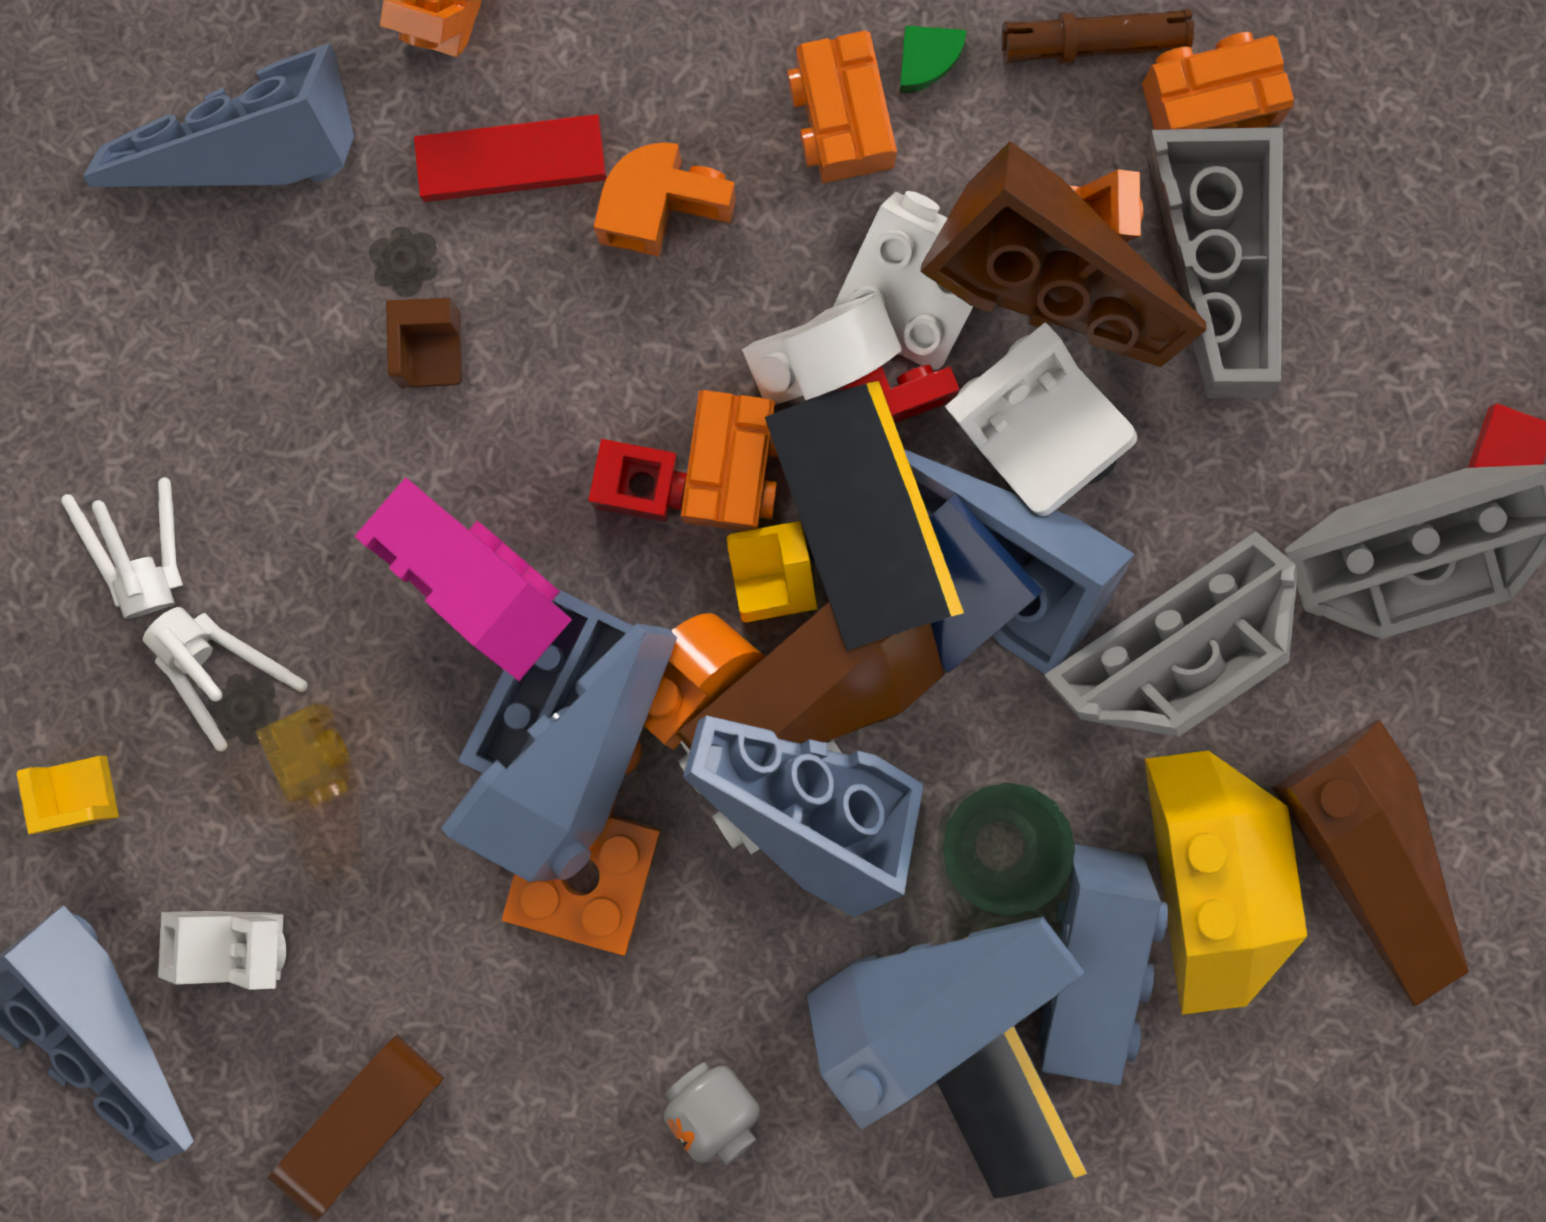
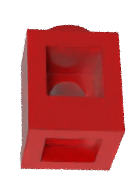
M601 439L588 502L595 510L667 522L670 508L682 510L687 472L678 471L680 461L677 453ZM639 475H648L654 480V488L647 496H636L631 491V483Z

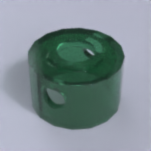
M995 782L976 786L954 800L940 822L936 844L941 871L954 890L984 911L1007 916L1036 911L1055 898L1071 875L1075 853L1070 823L1056 802L1033 787L1008 782ZM999 820L1015 825L1022 833L1025 843L1024 854L1019 863L1011 869L1003 871L991 870L983 865L977 857L975 849L976 837L980 830L988 823Z

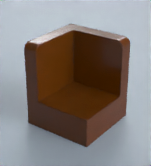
M450 298L386 300L389 377L400 388L459 385L462 382L460 311Z

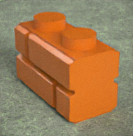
M866 30L837 36L833 40L826 38L802 43L796 47V68L787 70V80L793 107L805 106L809 128L800 129V139L806 166L818 165L822 183L894 168L897 149L870 32Z
M1241 32L1220 40L1215 45L1216 49L1193 54L1191 47H1179L1158 56L1155 60L1156 64L1151 65L1142 82L1154 130L1266 128L1280 124L1294 107V97L1287 73L1283 70L1284 62L1277 37L1271 35L1254 40L1251 32Z
M708 390L699 391L681 511L683 523L748 531L759 528L760 518H773L777 482L766 480L769 456L778 457L765 417L775 413V401L752 396H735L730 393Z

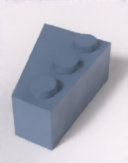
M559 590L560 593L552 602L572 620L520 681L503 670L458 761L481 773L489 769L497 760L505 768L509 767L536 740L527 730L543 714L549 719L561 709L571 706L579 698L575 691L577 681L633 626Z

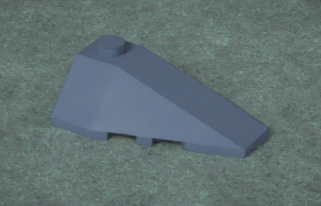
M904 449L928 516L930 517L948 499L956 494L1043 590L1032 602L992 635L1001 646L1044 674L1070 658L1110 602L1134 553L1079 519L1056 510L1048 516H1039L1032 512L1017 494Z

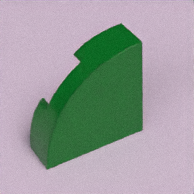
M905 25L899 92L908 93L923 90L945 76L961 56L967 30Z

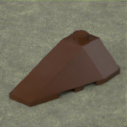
M1011 141L967 183L921 263L920 272L973 307L988 312H993L995 305L1029 316L1028 325L1039 328L1045 322L1050 327L1052 324L1085 334L1090 345L1158 367L1166 364L1207 330L1206 321L1060 176Z
M829 602L684 726L676 735L690 750L698 720L705 716H711L771 730L778 739L799 744L809 739L829 743L876 722L881 723L897 717L945 675L931 624L928 623L847 651Z
M1380 719L1272 786L1280 801L1288 806L1289 815L1413 1006L1422 1003L1469 972L1416 774Z

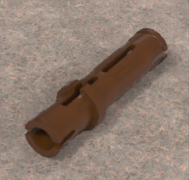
M1190 9L1090 18H1075L1074 13L1071 12L1059 13L1058 19L1045 21L1003 22L1001 47L1002 51H1007L1003 53L1004 63L1037 59H1058L1059 64H1071L1075 62V57L1169 51L1179 47H1192L1194 21L1186 22V20H1191L1193 15Z

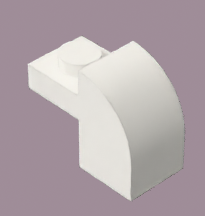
M876 292L829 308L802 326L755 341L742 349L762 398L775 401L776 405L804 396L805 400L849 384L888 362L901 352L902 348L880 294Z
M222 911L161 912L158 977L174 984L230 982L249 990L276 988V980H280L281 970L286 958V942L282 933L283 915L262 912Z

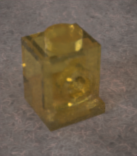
M314 703L255 731L287 802L309 799L312 807H317L349 791L345 784L349 777L343 766L350 762L349 751L337 729L332 727L327 730L323 723L334 717L330 705Z

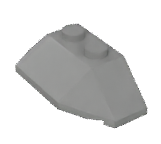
M1546 465L1464 468L1337 509L1284 549L1287 558L1295 563L1298 572L1296 587L1304 610L1317 616L1323 615L1342 625L1384 639L1512 600L1546 556Z
M1254 532L1044 674V677L1053 690L1081 720L1179 737L1289 662L1298 575L1295 563L1259 533Z

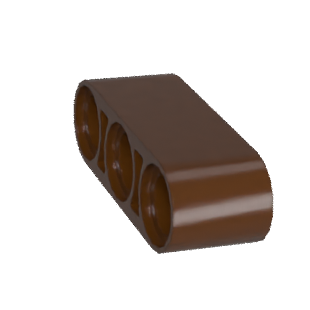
M398 1034L395 1035L270 1173L268 1179L312 1221L317 1222L335 1203L336 1198L347 1186L351 1185L379 1153L378 1151L400 1130L422 1105L425 1098L445 1078Z

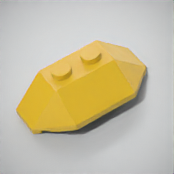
M1209 750L1145 758L1164 900L1168 908L1167 921L1181 1014L1246 1007L1307 937L1288 806Z

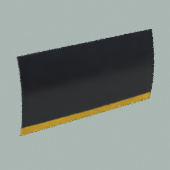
M879 381L827 394L765 417L847 651L909 629L964 613Z
M1014 1026L936 1081L994 1199L1035 1191L1087 1174Z

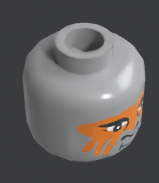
M703 1062L680 1078L665 1093V1097L670 1103L665 1108L664 1121L695 1162L706 1163L719 1156L724 1164L728 1165L757 1140L750 1132V1129L758 1121L760 1107L728 1066L721 1065L710 1069Z

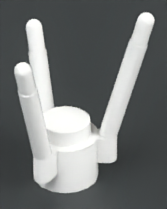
M165 477L158 481L162 567L155 566L153 557L129 560L104 502L97 500L93 502L92 510L116 566L114 567L72 495L66 494L61 499L72 524L106 581L115 607L121 608L124 619L140 617L174 605L175 602L171 590L183 586L176 565L171 482Z
M176 607L162 614L149 626L143 636V641L157 656L155 663L170 678L217 751H225L227 749V742L185 674H189L212 701L221 700L222 691L201 667L213 650L207 643L210 639L299 692L307 690L308 684L305 680L221 629L206 613H202L193 619L182 607Z

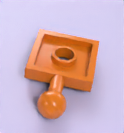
M639 739L625 775L631 773L641 760L642 747ZM615 799L604 830L589 848L591 852L589 859L596 864L599 870L600 877L597 887L589 892H577L569 887L566 880L529 882L514 874L501 921L625 956L662 829L612 815L616 802Z

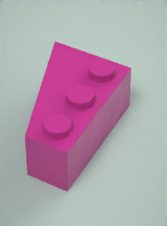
M406 477L354 536L365 547L391 565L389 569L405 583L409 580L426 597L424 601L468 642L518 681L523 678L572 620L552 602L560 591L478 520L468 529Z

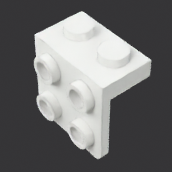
M895 191L880 206L833 307L879 292L902 348V351L898 354L921 366L932 365L933 370H937L945 363L973 306L920 272L921 263L946 222L947 217L938 213L940 207L928 197L913 191H906L904 195Z
M1046 322L1032 334L1017 340L1010 347L1007 355L982 376L968 381L961 388L958 396L945 406L970 440L1032 512L1042 517L1054 512L1134 446L1137 441V433L1130 422L1077 367L1061 338Z

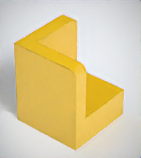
M801 521L732 533L726 537L739 612L743 622H752L817 609L810 560Z
M96 756L52 767H30L17 771L28 834L59 832L119 818L107 756Z

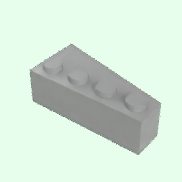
M1283 128L1151 130L1147 157L1181 297L1207 323V330L1193 341L1206 397L1272 398L1281 383Z

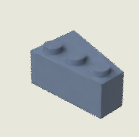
M1068 843L1065 861L1069 862L1072 876L1066 902L1059 901L1056 921L1062 922L1059 939L1085 973L1080 979L1046 1002L1042 1007L1037 1040L1041 1071L1121 1085L1125 1062H1135L1138 1055L1141 1031L1140 1024L1135 1022L1139 1002L1148 1003L1151 997L1154 966L1152 963H1148L1152 941L1161 942L1163 940L1167 925L1168 908L1166 902L1160 901L1143 855Z

